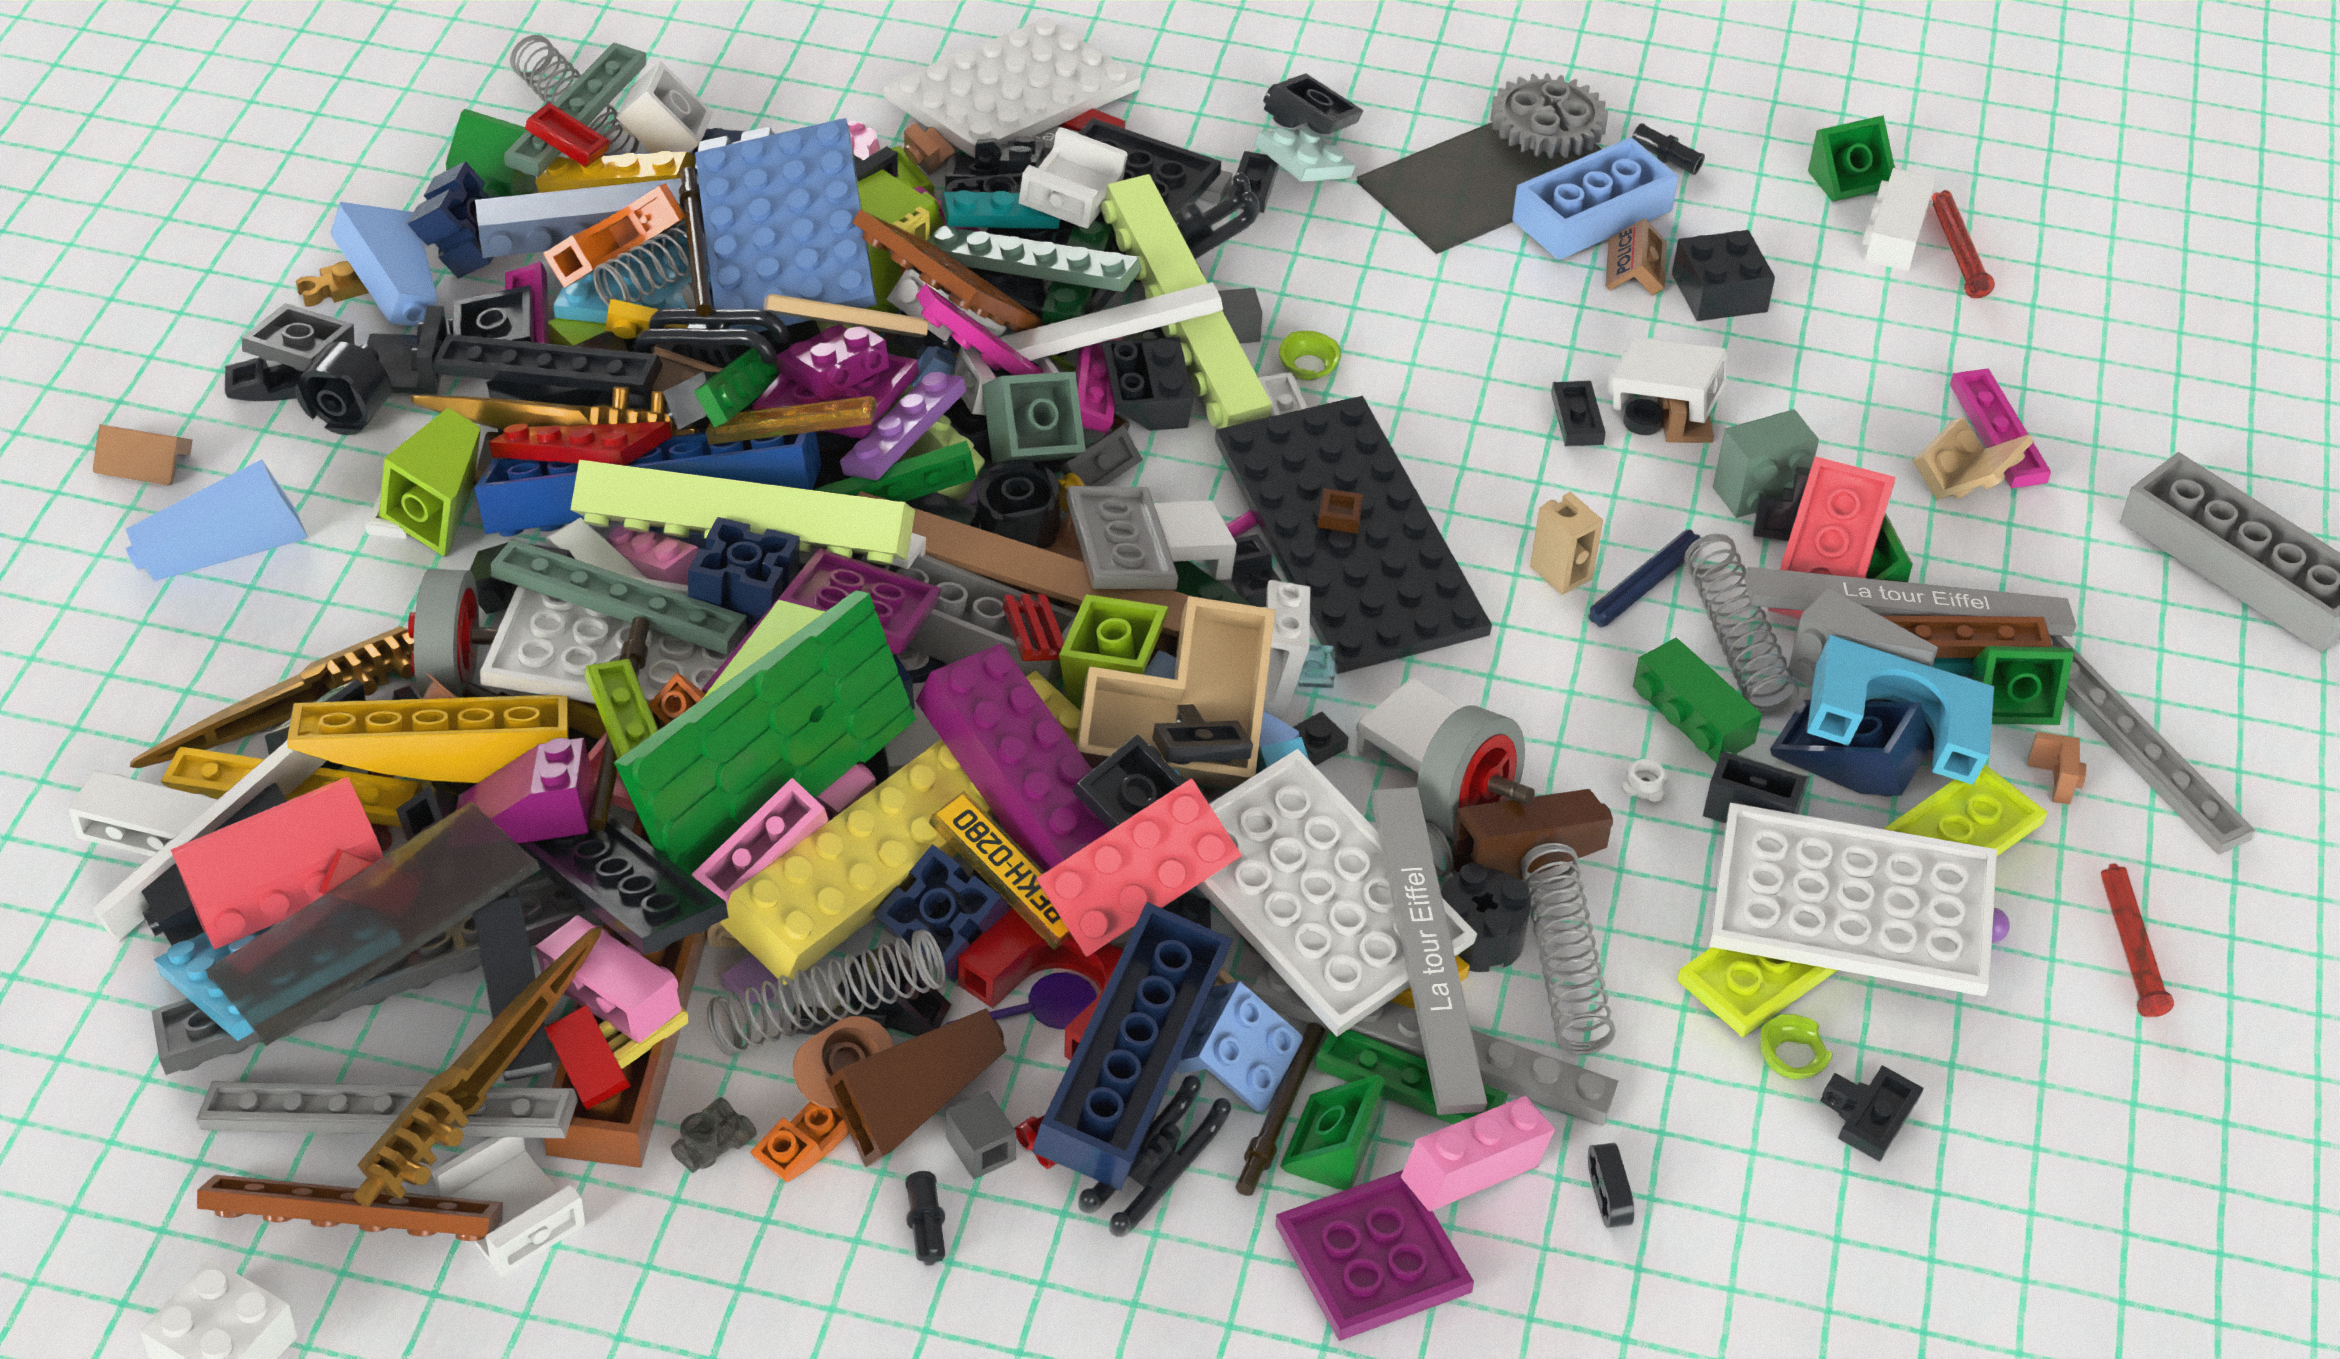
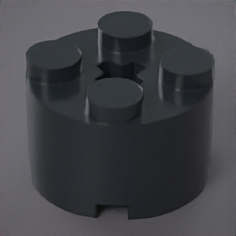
M347 342L328 343L302 373L300 380L296 384L295 393L300 406L312 420L318 416L327 423L324 427L325 429L341 435H354L359 433L371 421L391 396L393 386L387 371L379 362L380 356L373 347L366 344L357 346Z
M1027 460L1006 461L990 468L988 476L983 481L980 479L977 484V501L980 510L979 529L1038 548H1048L1055 544L1057 540L1056 535L1061 524L1059 483L1055 474L1046 467L1045 472L1034 468L1033 462Z
M1478 863L1463 865L1460 872L1450 877L1441 889L1442 898L1477 933L1474 944L1462 951L1458 956L1470 965L1469 971L1489 972L1490 966L1503 964V968L1509 966L1517 960L1524 947L1530 914L1529 888L1522 880L1515 879L1502 871L1485 868Z

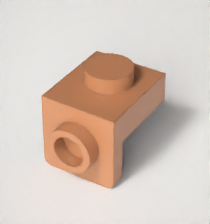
M915 122L904 131V152L912 163L919 165L928 176L946 163L949 155H955V149L933 127L928 128L924 132Z
M2037 732L2028 755V766L2053 770L2052 802L2070 804L2075 788L2082 789L2086 777V763L2080 762V738Z

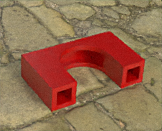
M1020 899L1010 908L1008 913L985 933L980 935L958 956V986L993 1009L1023 980L1036 972L1061 968L1073 970L1087 976L1098 986L1101 992L1091 1004L1065 1027L1064 1057L1071 1061L1124 949L1107 943L1088 957H1085L1069 931L1058 938Z

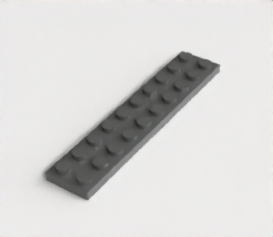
M544 874L508 886V890L517 889L519 892L530 947L542 942L577 915L593 925L606 924ZM470 900L393 926L392 928L398 931L401 936L404 949L239 1041H236L188 998L152 1010L159 1060L165 1074L168 1075L179 1070L188 1071L202 1064V1062L225 1054L240 1053L250 1045L273 1037H285L301 1027L318 1021H330L352 1009L364 1005H376L386 1000L389 996L409 989L424 988L435 980L455 973H466L474 970L482 963Z

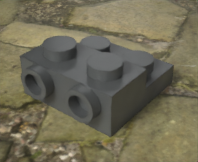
M285 303L242 337V351L259 356L266 361H275L294 367L296 370L305 371L328 343L347 342L355 345L354 324Z

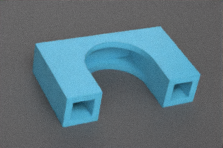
M1830 635L1815 664L1807 733L1849 746L1864 717L1865 701L1870 699H1887L1896 702L1921 703L1925 720L1934 736L1932 772L1974 785L1990 756L1994 686Z

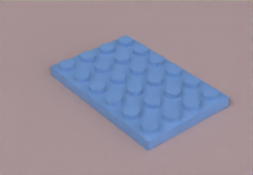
M846 118L695 152L714 309L762 310L764 298L769 294L856 308L877 305L868 244L862 239L865 231L852 223L859 210H862L850 130ZM775 314L786 326L809 321L808 319ZM731 325L729 329H748L755 332L768 330L758 325Z

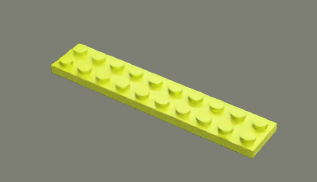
M1985 764L1974 785L1954 779L1883 829L1997 849V856H1999L2044 824L2047 811ZM1711 947L1679 970L1677 981L1744 1038L1838 970Z

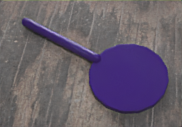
M1067 972L1052 973L1040 978L1032 986L1028 996L1029 1003L989 1013L992 1019L997 1020L1031 1012L1035 1019L1045 1026L1065 1029L1097 996L1090 982L1081 976Z

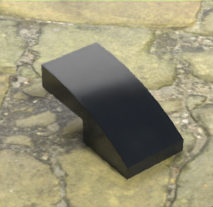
M260 357L225 366V394L227 398L245 401L297 398L295 393L296 384L304 371L296 370L294 367L285 364L269 367L266 360Z
M1258 534L1234 539L1237 547L1231 581L1239 596L1256 607H1266L1268 582L1270 580L1281 581L1272 568V553Z

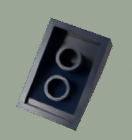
M1803 699L1770 748L1773 757L1855 792L1889 797L1894 795L1901 796L1931 748L1932 741L1921 703L1865 701L1864 717L1849 746L1807 733L1811 700Z

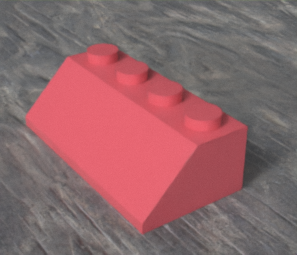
M348 777L171 849L197 917L214 950L333 900V898L324 896L319 890L338 848L387 866L377 837Z

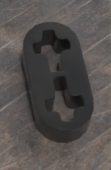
M1616 1143L1590 1145L1588 1149L1589 1174L1605 1227L1632 1225L1634 1222L1633 1196Z

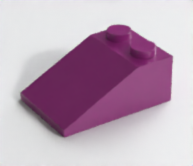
M557 738L544 744H538L460 794L449 843L451 853L587 834L589 832L587 823L594 796L595 780L584 738L572 740Z

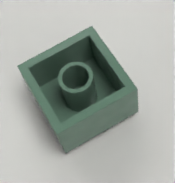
M1075 372L1000 376L982 385L992 465L1011 460H1027L1031 462L1066 460L1086 452Z
M1795 409L1725 428L1713 488L1736 518L1756 513L1759 493L1782 496L1783 487L1793 488L1796 467L1811 469L1816 456L1819 438Z

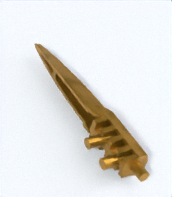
M621 386L613 387L612 406L611 404H600L592 407L485 397L410 395L411 402L415 405L439 413L449 407L463 417L470 419L473 423L501 430L514 424H527L528 427L669 422L672 436L699 433L698 429L678 430L677 425L668 416L666 409L668 403L664 396V391H652L651 411L646 408L631 409L629 407V388Z
M399 626L311 662L299 675L239 701L133 758L130 762V767L142 768L172 760L179 747L207 750L277 725L291 718L294 703H313L333 688L356 679L363 684L364 694L367 696L375 693L377 683L380 686L389 683L386 673L392 670L400 678L410 679L414 677L411 673L414 639L409 638L408 629Z
M602 927L591 928L490 1023L449 1069L428 1081L357 1164L367 1177L352 1195L359 1204L368 1208L382 1191L387 1195L401 1199L407 1192L401 1185L403 1181L421 1186L429 1181L431 1176L430 1169L419 1162L432 1166L437 1160V1157L430 1150L435 1143L445 1147H456L461 1143L463 1132L458 1127L464 1128L469 1122L466 1116L476 1113L488 1099L485 1093L515 1059L554 1008L576 976L575 973L582 967L598 941Z

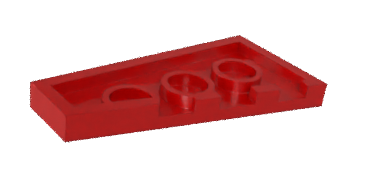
M669 422L528 427L527 424H514L504 428L503 434L489 441L491 456L496 458L578 464L579 460L625 466L670 439L672 435Z

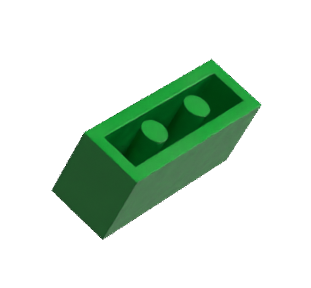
M1677 637L1638 657L1633 687L1637 690L1638 694L1657 708L1670 724L1681 730L1693 741L1700 751L1705 752L1715 763H1718L1722 751L1737 754L1756 743L1762 713Z

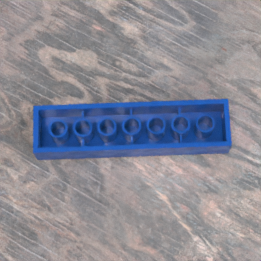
M813 418L672 436L625 466L812 490L822 467V460L816 431L742 440L741 437L732 436L713 441L717 433L812 421ZM726 438L738 439L737 441L715 443ZM510 458L493 459L474 487L485 534L499 532L500 536L507 537L517 535L523 532L524 529L538 527L540 531L547 532L560 529L564 524H570L580 517L584 520V516L570 510L578 463Z

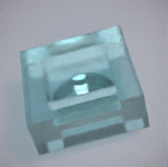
M1309 645V650L1296 686L1334 688L1335 646Z

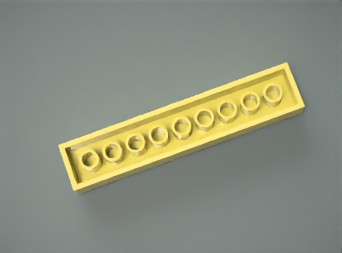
M1036 670L1033 671L1026 678L1076 746L1081 711ZM941 739L734 890L727 903L729 918L722 920L720 924L778 980L780 976L784 975L792 981L797 970L800 969L804 972L875 917V912L896 887H899L906 893L915 882L909 871L932 844L951 858L968 846L937 815L938 812L961 795H964L988 820L992 818L994 813ZM782 980V983L786 986L787 982Z

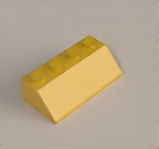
M688 152L626 153L623 155L601 156L587 168L571 158L557 157L537 177L535 183L539 193L678 179L681 178V171L684 168L690 167L695 170L696 157Z

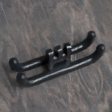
M1239 172L1233 176V183L1236 186L1235 193L1208 211L1202 213L1193 201L1187 205L1188 211L1192 215L1189 218L1186 217L1181 209L1174 213L1179 222L1177 227L1195 260L1247 229L1259 215L1260 204L1258 198L1251 191L1250 181L1244 173ZM1243 205L1245 206L1244 211L1239 216L1213 231L1212 225L1234 213ZM1134 278L1133 281L1138 282V283H1141L1140 280H1136V279Z
M667 308L658 310L650 317L649 329H645L637 335L634 347L635 352L653 354L650 347L651 344H690L696 360L704 363H709L711 360L715 364H721L725 361V363L730 364L739 357L736 345H745L757 351L765 364L771 365L776 362L777 354L769 340L753 330L729 329L731 325L763 326L772 333L775 341L781 345L787 344L791 337L784 322L775 314L765 310L712 309L709 316L700 317L696 314L695 309ZM667 324L689 325L687 328H664Z
M1194 1075L1185 1077L1173 1099L1152 1122L1128 1177L1130 1176L1142 1185L1144 1189L1123 1212H1117L1111 1217L1109 1230L1112 1235L1124 1237L1138 1225L1212 1141L1230 1114L1231 1104L1227 1099L1218 1098L1215 1100L1199 1127L1175 1152L1181 1136V1131L1175 1124L1189 1109L1201 1088L1198 1077ZM1098 1182L1093 1188H1086L1079 1196V1209L1084 1213L1096 1212L1117 1189L1102 1182Z

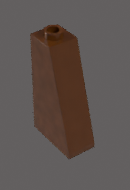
M1590 789L1535 796L1529 805L1515 800H1507L1459 808L1456 813L1451 847L1453 855V868L1451 872L1455 875L1460 872L1463 865L1478 863L1485 868L1499 870L1515 879L1523 880V873L1520 867L1521 860L1528 851L1536 846L1546 843L1568 845L1575 850L1578 858L1600 851L1608 846L1610 831L1613 826L1611 811L1606 804L1600 803ZM1549 852L1533 860L1527 872L1531 874L1539 867L1551 862L1573 861V857L1566 852ZM1560 865L1550 866L1548 868L1542 869L1538 873L1544 872L1546 870L1552 869Z
M985 1008L842 1067L830 1076L826 1082L865 1167L875 1164L892 1152L1007 1051L1004 1045V1035L1000 1025L991 1018L988 1009Z

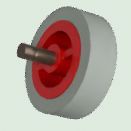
M428 569L422 578L417 596L416 612H411L408 619V636L414 639L411 673L416 678L417 688L421 697H423L432 682V679L425 673L427 671L450 692L463 698L464 687L468 682L473 681L478 645H492L499 628L479 627L477 587L474 575L469 570Z
M1468 705L1453 712L1441 724L1426 749L1416 784L1425 822L1434 823L1442 830L1446 837L1453 839L1456 813L1459 808L1507 800H1515L1525 805L1531 804L1535 796V790L1520 784L1525 761V742L1522 730L1517 722L1484 708Z

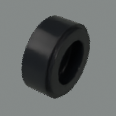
M1633 400L1625 408L1623 422L1625 427L1635 434L1652 435L1662 428L1664 410L1658 403L1652 400Z

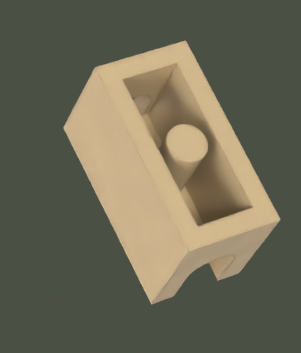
M1572 492L1563 495L1562 502L1560 503L1555 500L1547 501L1543 506L1539 507L1530 567L1561 595L1592 580L1603 519Z

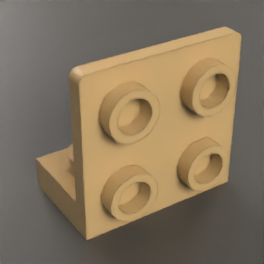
M1961 417L1951 421L1912 461L1936 500L1951 495L1954 498H1960L1970 493L1976 487L1983 486L1984 489H1988L2000 483L2005 478L2004 472L2025 458L2023 452L2034 441L2030 434L1983 449L1966 419Z

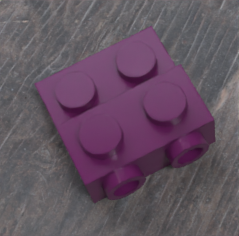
M842 325L828 327L822 333L804 342L795 343L789 349L777 354L775 362L778 371L823 400L889 368L886 340L862 325L849 329Z

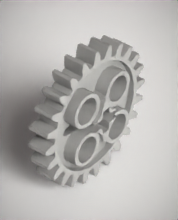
M1549 73L1545 74L1544 79H1539L1535 74H1531L1530 81L1518 77L1517 84L1508 81L1506 82L1505 89H1498L1497 96L1493 97L1490 121H1493V130H1499V138H1509L1508 146L1520 144V152L1522 153L1528 149H1533L1534 156L1536 157L1541 152H1547L1549 158H1553L1555 152H1560L1564 158H1568L1569 151L1581 155L1582 147L1592 150L1594 143L1601 142L1602 135H1605L1608 110H1605V101H1598L1599 93H1589V85L1577 87V79L1567 83L1564 82L1563 75H1560L1557 80H1552Z

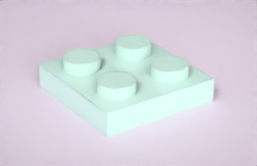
M1301 127V129L1294 130L1277 128L1275 131H1262L1258 133L1254 143L1256 147L1300 182L1351 178L1356 166L1344 156V152L1340 148L1328 144L1321 138L1320 133L1313 131L1310 127Z

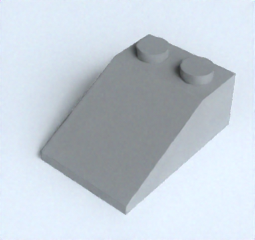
M1828 587L1801 614L1788 668L1791 669L1794 677L1813 687L1815 664L1830 635L1933 667L1938 647ZM1870 699L1867 701L1883 702L1884 699Z

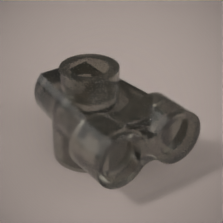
M718 1097L704 1108L702 1112L691 1114L683 1120L680 1126L681 1137L671 1146V1151L680 1163L694 1173L699 1169L712 1166L717 1157L732 1147L740 1149L757 1135V1131L753 1123L746 1116L737 1114L727 1100Z

